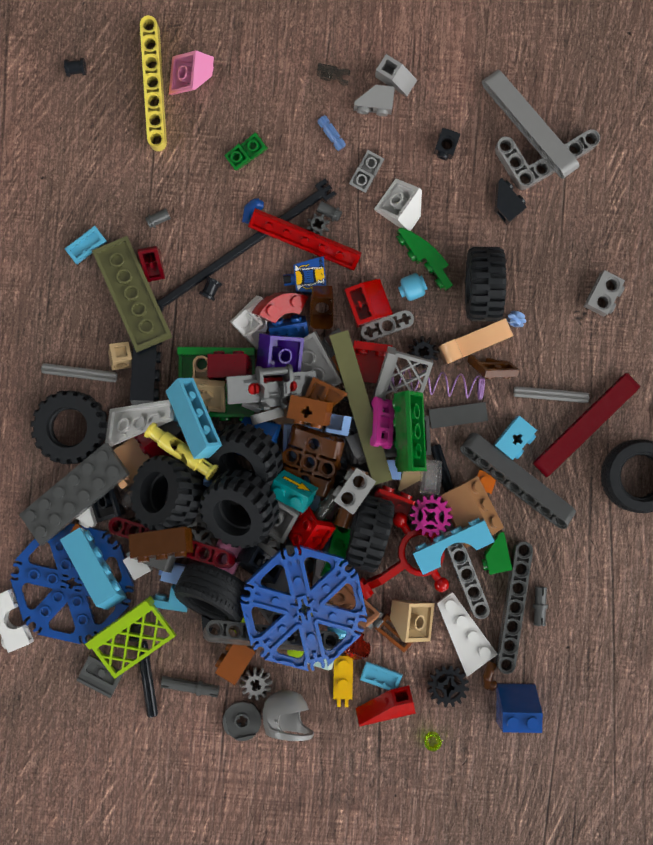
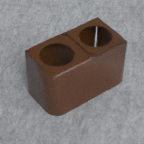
M312 286L310 325L314 329H330L333 327L334 297L332 286ZM318 303H326L329 306L328 311L325 313L318 312L315 308Z

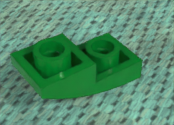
M255 132L242 144H237L224 156L234 170L237 171L262 154L268 147L258 133Z

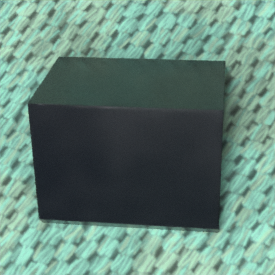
M117 485L92 505L97 523L126 514Z

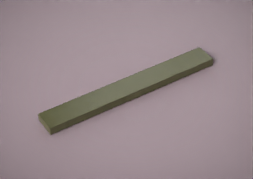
M346 330L329 335L345 391L348 392V402L370 476L376 481L374 485L390 481L392 477L382 446L374 447L370 445L373 430V412L349 331Z

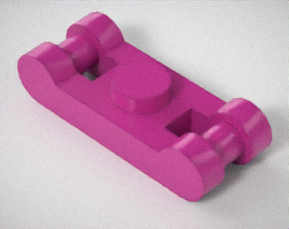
M380 397L372 399L373 430L370 438L371 446H382L384 449L392 447L393 400H383Z

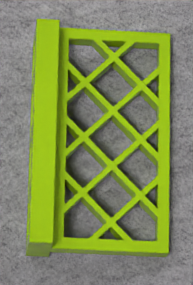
M151 596L92 636L85 643L89 650L92 649L114 679L176 636V633L154 605L155 601ZM152 611L156 616V623L146 622V614ZM133 623L141 624L140 634L130 632ZM145 625L155 627L154 636L143 634ZM158 628L166 629L169 636L166 638L157 637ZM117 634L126 635L125 644L115 643ZM129 636L140 638L138 647L128 645ZM143 638L153 640L152 648H142ZM102 645L111 646L110 655L103 654L99 647ZM114 647L124 648L123 657L113 656ZM128 649L138 651L136 659L126 658ZM112 660L123 661L122 668L116 672L113 668Z

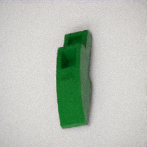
M399 228L396 238L401 246L405 245L408 249L407 255L412 262L416 261L417 264L425 261L424 267L429 274L433 273L435 276L434 282L440 290L442 288L444 291L449 290L453 284L443 271L449 266L443 256L430 243L417 234L404 228Z

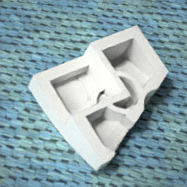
M257 295L230 321L256 349H258L259 333L266 332L268 322L252 314L256 305L263 299Z

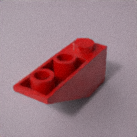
M409 685L391 689L355 708L359 727L416 714Z

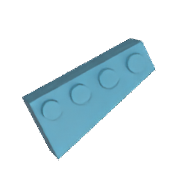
M79 527L60 539L95 606L108 610L126 599L127 596L114 577L109 565L103 559L101 550L93 543L92 540L94 538L90 531Z

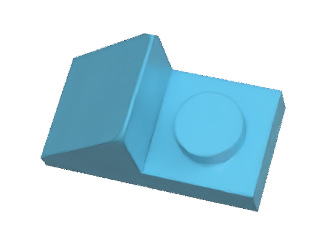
M175 584L171 586L169 598H167V595L160 593L155 594V596L152 595L156 608L187 612L189 609L176 598L174 592Z

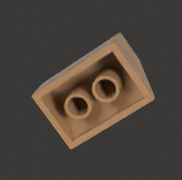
M478 476L466 480L440 495L442 496L441 502L447 500L446 507H452V510L448 513L453 515V518L450 520L454 528L458 526L464 528L469 525V521L478 517L480 520H485L492 535L504 528ZM463 543L465 548L471 546L469 544Z

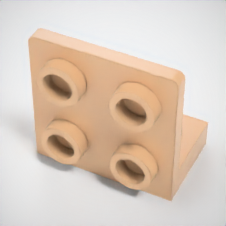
M134 437L114 449V452L130 473L118 484L121 489H126V487L134 483L133 478L137 475L138 468L146 460L150 459L148 454L145 455L139 447L140 444Z

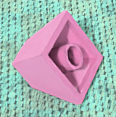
M196 50L173 56L169 94L174 95L196 90L212 76L214 57Z

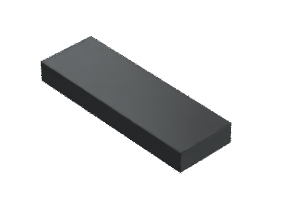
M486 402L428 410L431 429L488 421Z

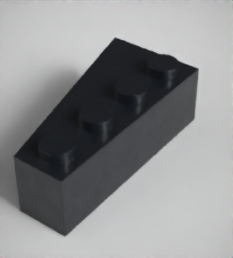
M163 342L137 353L133 346L130 402L132 405L157 402L159 400V382L161 380L159 363L162 362L160 345Z

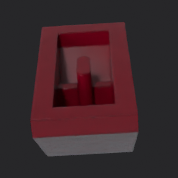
M157 246L137 249L147 281L165 279L160 249Z

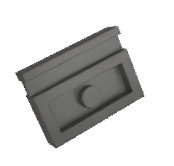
M90 654L76 681L111 698L124 673L114 679L101 660Z

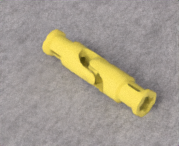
M155 422L151 423L145 431L144 437L151 438L158 443L157 446L176 459L183 461L193 471H198L204 475L206 480H210L217 472V465H212L205 458L194 459L187 444L168 431L165 432L157 427Z

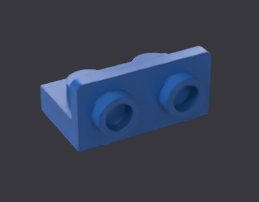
M293 315L287 319L279 318L276 324L268 322L270 334L302 338L309 335L306 316Z

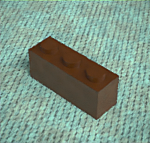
M178 527L129 534L130 558L137 560L138 563L150 562V558L167 560L168 556L175 555V558L187 557V553H193L192 529Z

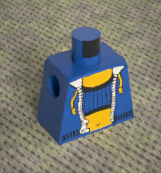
M324 257L294 264V274L283 275L284 286L295 285L296 293L312 295V286H326Z

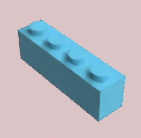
M177 378L166 390L168 399L193 458H210L222 446L194 378Z

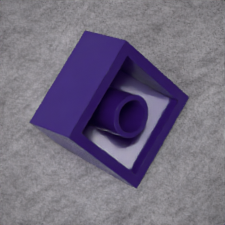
M259 333L256 367H285L287 364H291L293 372H301L304 338Z

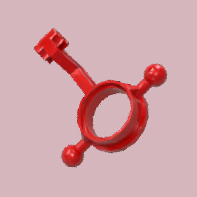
M402 512L396 513L393 517V524L401 528L405 534L398 546L399 561L382 573L367 580L364 577L359 579L365 600L374 594L372 589L383 585L404 569L415 576L431 575L435 581L434 587L438 592H445L449 588L448 580L441 577L437 570L439 568L423 575L420 569L412 567L407 562L405 547L411 538L422 535V529L411 531L407 524V516ZM426 532L422 536H425L431 542H434L433 538H435L437 535L434 532L433 536L429 537V532ZM445 550L441 556V565L445 558Z

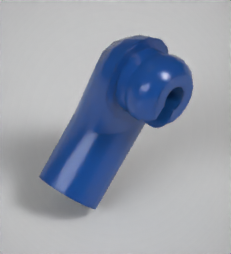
M254 198L244 206L242 223L249 224L255 208L259 210L264 208L262 200Z

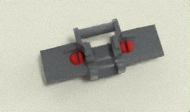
M287 364L285 367L262 368L257 366L255 375L226 376L227 404L259 402L261 410H270V407L275 406L286 409L289 407L287 400H290L291 394L306 395L313 377H316V371L293 372L292 365ZM282 375V377L264 378L263 376Z

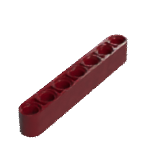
M626 372L532 464L546 478L550 476L641 386Z
M119 517L112 518L108 524L109 531L112 534L129 539V534H135L137 528H139V533L155 531L145 528L141 523ZM122 523V529L119 531L118 526ZM193 540V553H187V558L220 568L229 569L236 563V557L233 552ZM206 549L209 550V556L207 558L204 557V552ZM224 554L227 556L225 564L222 563V556Z

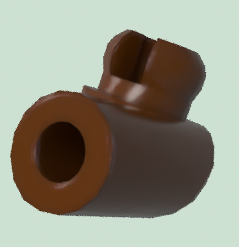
M487 662L483 684L486 690L495 691L497 682L492 681L496 664L492 662Z

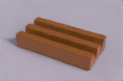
M386 613L382 619L384 622L379 628H374L405 653L413 642H407L403 647L381 628L382 625L385 626L401 640L397 631L386 623L387 619L391 622L390 615Z

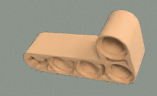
M505 318L458 339L440 345L438 349L444 364L447 365L513 337V333Z

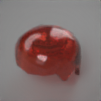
M363 633L344 651L352 660L365 659L370 654L371 645L369 642L364 641Z

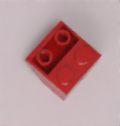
M380 279L362 282L344 289L357 328L393 314Z

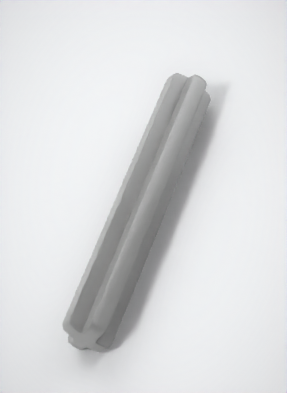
M43 363L41 372L44 374L114 383L118 377L116 372Z
M518 386L514 387L513 390L514 397L588 403L590 395L587 392Z

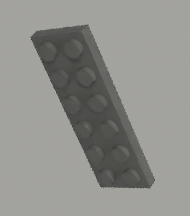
M104 443L21 512L19 516L39 545H45L130 473L109 443Z

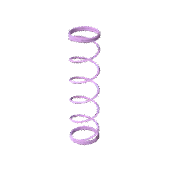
M441 372L439 374L432 392L430 386V379L428 378L429 392L431 395H433L441 374H444L447 386V393L450 397L452 395L458 377L462 375L465 387V395L468 399L476 379L480 377L478 383L477 397L478 400H482L483 398L485 378H483L482 375H478L475 377L468 395L465 378L462 373H460L456 377L450 394L447 376L444 372ZM392 377V378H391V382H392L393 385L395 386V384H394V377ZM419 380L417 381L415 390H417Z

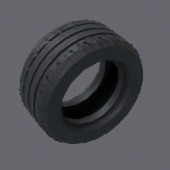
M630 440L614 447L608 453L605 461H603V466L601 467L603 490L611 502L619 508L635 513L653 512V491L644 497H633L626 492L621 482L622 467L628 459L635 455H644L653 461V441Z
M203 562L187 564L174 588L176 598L191 610L211 620L232 622L242 621L244 615L240 600L243 601L241 594L245 596L250 594V591L244 589L246 584L242 580L225 570Z

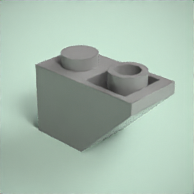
M387 54L375 72L377 79L388 86L395 87L396 91L406 97L417 82V79L402 63Z
M373 86L354 101V111H357L359 114H369V112H372L378 116L391 115L395 87Z

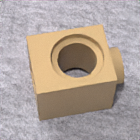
M129 341L109 344L108 354L111 369L131 368L132 356Z

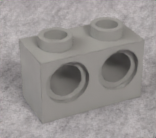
M606 270L600 272L583 307L603 317L608 315V313L611 314L616 307L614 302L617 296L620 297L625 289L623 286L625 280ZM607 281L613 283V291L607 289ZM599 298L605 301L604 308L598 305L597 301Z
M356 467L354 470L350 468L344 477L346 480L342 487L338 485L332 494L335 496L333 501L351 514L356 512L376 483L375 480ZM356 476H362L364 479V484L361 487H355L353 484V479ZM345 492H349L353 496L352 501L348 504L343 503L341 500Z

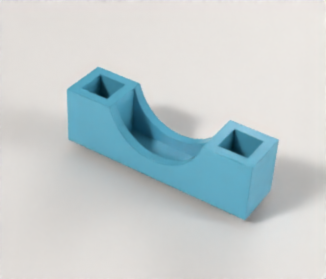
M479 517L469 521V525L464 528L458 526L450 530L451 534L445 537L443 534L433 538L434 542L426 545V542L417 545L413 555L422 574L424 575L441 567L442 553L448 546L454 543H466L476 550L494 543V538L485 520H480Z

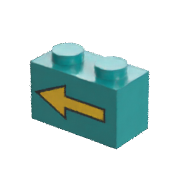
M283 470L274 479L270 490L274 491L275 499L304 513L313 503L318 487Z

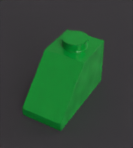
M503 531L496 533L494 537L495 542L489 544L483 554L484 559L481 560L483 570H487L489 575L512 570Z

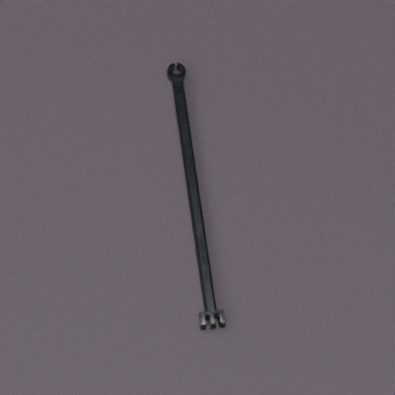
M325 178L315 185L316 192L278 218L289 222L322 198L327 202L337 194L335 191L327 194L332 187L331 185L325 188L322 187L328 183ZM259 231L164 297L156 300L161 312L164 311V307L269 235Z

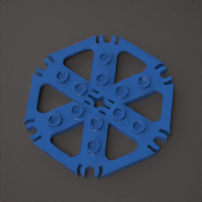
M70 523L65 527V530L60 531L48 541L57 569L33 564L29 561V556L39 546L37 540L34 539L14 560L22 562V564H13L14 567L19 568V573H11V576L14 578L18 577V580L13 578L10 580L23 622L30 616L26 625L28 626L31 622L36 623V628L33 632H37L42 627V630L37 635L82 644L83 642L85 644L88 634L94 636L118 619L130 606L124 604L123 601L130 603L132 599L126 598L116 604L115 610L102 624L95 622L88 599L91 596L82 580L79 579L80 576L60 539L70 534L75 524ZM81 526L85 530L90 531L95 540L94 544L101 550L105 561L109 557L116 558L122 575V579L118 583L124 593H133L134 589L126 588V586L134 587L130 572L123 562L126 557L122 544L115 549L114 547L118 545L119 541L116 540L113 544L109 543L108 539L111 537V533L103 538L107 531ZM72 577L75 578L74 581L78 583V585H74L73 588L70 587V583L66 582L67 580H71ZM25 583L52 588L53 590L35 609H30L27 606L22 587ZM67 603L75 625L73 633L53 630L49 626V622Z
M295 545L293 554L289 555L286 548H283L285 557H282L279 550L246 581L244 589L250 591V594L247 596L241 594L243 601L240 600L250 644L252 646L254 643V650L258 647L264 648L260 652V656L264 657V660L309 671L307 667L309 663L311 670L314 671L315 662H320L322 668H325L324 659H326L327 666H329L362 635L361 632L364 629L357 624L360 621L367 622L366 617L362 616H367L358 572L354 567L350 570H345L348 561L344 560V557L299 545L301 548V553H299ZM313 557L329 562L331 564L330 570L310 588L304 565L305 559ZM282 565L285 569L290 593L265 587L261 584V579L274 566ZM346 584L352 586L356 602L353 609H345L326 603ZM301 599H303V602L306 605V607L310 606V608H307L306 610V618L303 611L299 610L300 608H302ZM253 607H259L281 613L282 615L266 630L259 632L255 629L251 611ZM318 624L346 631V636L332 649L326 650L323 647ZM299 629L304 650L303 655L296 658L279 653L277 648Z

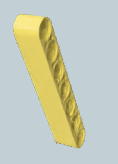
M147 15L140 21L147 141L153 150L162 151L167 145L160 29L156 19ZM149 24L154 25L153 29L151 30L145 29L146 26ZM150 43H154L155 47L153 49H147V45ZM150 62L157 63L154 68H148ZM151 81H158L155 87L149 86ZM154 99L159 100L158 105H156V106H151V105H150V103H151L152 100H154ZM155 118H159L160 123L158 125H152V120ZM155 137L162 138L159 144L152 143Z

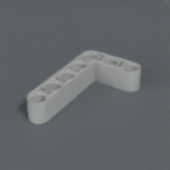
M590 129L564 145L568 149L569 147H575L577 154L573 155L578 159L597 146L600 141V135L596 130ZM502 137L496 144V155L515 186L520 190H526L555 173L544 158L529 166L510 137ZM586 137H591L594 144L587 143ZM500 144H507L509 150L503 151ZM510 160H516L519 163V167H513L510 164ZM537 166H542L545 169V173H538ZM526 176L529 179V183H522L520 177Z

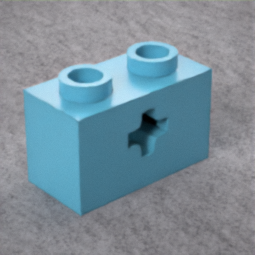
M516 416L493 446L511 460L514 458L518 459L523 454L524 450L522 448L526 443L531 444L536 438L535 433L537 430L521 416ZM518 435H519L518 440H519L520 442H519V443H518V442H517V443H513V441H514L513 436H518Z

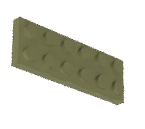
M128 236L92 250L136 353L172 338Z

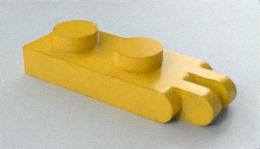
M342 655L334 660L333 699H337V707H341V699L345 700L344 707H348V702L352 700L353 655Z

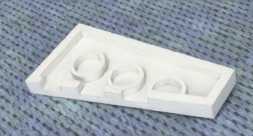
M163 400L110 409L105 443H109L112 447L145 433L151 423L155 422L157 427L173 421L174 411L170 401Z
M452 591L436 602L467 677L498 655Z

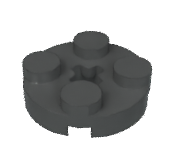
M247 701L234 702L226 709L223 717L225 732L238 741H246L253 738L259 731L262 722L259 709L254 703ZM240 716H243L248 720L245 722L244 726H242L241 723H237V720L240 719Z

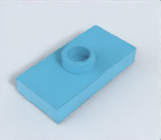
M93 226L67 246L65 250L78 265L93 253L92 250L103 246L107 240L97 227Z
M366 661L360 680L386 690H391L399 687L403 674Z

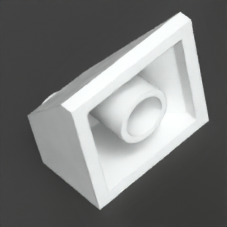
M395 179L374 210L396 226L411 231L421 217L422 190L414 185Z

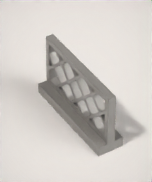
M388 346L370 402L372 412L373 407L371 403L374 397L386 400L387 394L393 391L398 393L397 389L405 385L409 391H412L409 383L417 379L421 387L415 390V392L423 393L433 361L396 351V348ZM398 357L406 359L409 365L399 369L397 365ZM420 363L428 365L426 371L420 374L417 373L414 367ZM412 368L416 376L406 380L402 372ZM399 374L403 382L394 386L391 378Z

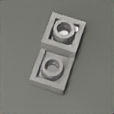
M367 150L349 184L366 193L385 159Z

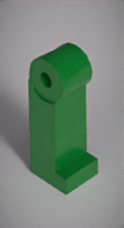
M335 525L336 529L331 536L327 553L344 557L345 560L350 529ZM324 561L320 576L323 577L330 570L331 564Z

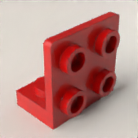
M354 340L353 348L363 382L377 383L388 346L392 347V345Z
M382 485V488L377 487L374 496L392 501L395 506L394 515L402 512L408 516L411 506L415 504V501L412 500L413 496L404 492H400L398 495L393 493V488Z
M309 506L304 513L299 512L300 515L288 535L293 546H297L299 553H301L299 545L321 551L336 529L331 522L317 520Z

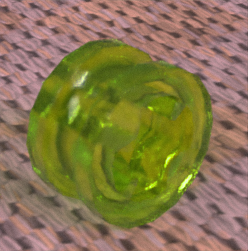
M428 732L424 736V744L429 751H436L441 747L442 741L436 732ZM431 737H435L437 742L436 745L434 743V746H430L428 739L432 740Z

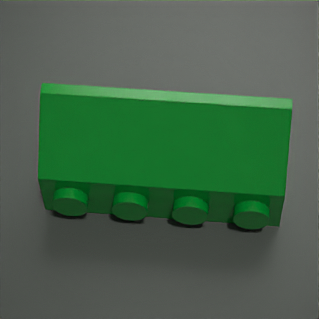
M409 390L394 393L392 405L395 410L393 426L396 429L394 446L397 450V457L395 458L397 472L427 471L423 393Z

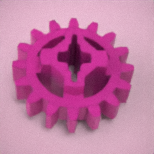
M431 494L430 499H428L424 495L423 501L420 499L416 501L418 506H412L415 512L411 513L410 516L415 517V519L411 523L418 525L415 529L416 531L422 529V535L429 532V537H432L435 532L437 536H440V530L446 532L447 528L445 525L450 526L452 524L448 521V519L453 518V515L448 513L452 510V507H446L447 500L441 502L442 496L435 499L434 494ZM427 503H435L437 506L431 507ZM420 510L423 513V519L421 521L419 518ZM442 510L444 511L445 516L444 521H442V519L440 518V513ZM434 512L436 514L434 518L429 519V513ZM426 525H434L436 528H428Z

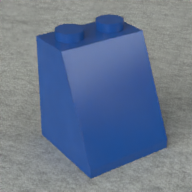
M497 683L496 722L501 731L542 733L543 713L536 685Z

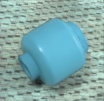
M417 273L402 278L400 280L401 286L398 287L402 298L406 296L409 301L424 296L425 290L428 289L423 276H419Z

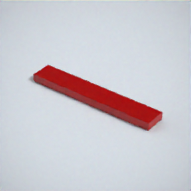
M256 208L248 225L249 228L319 257H324V259L353 271L362 254L360 251Z

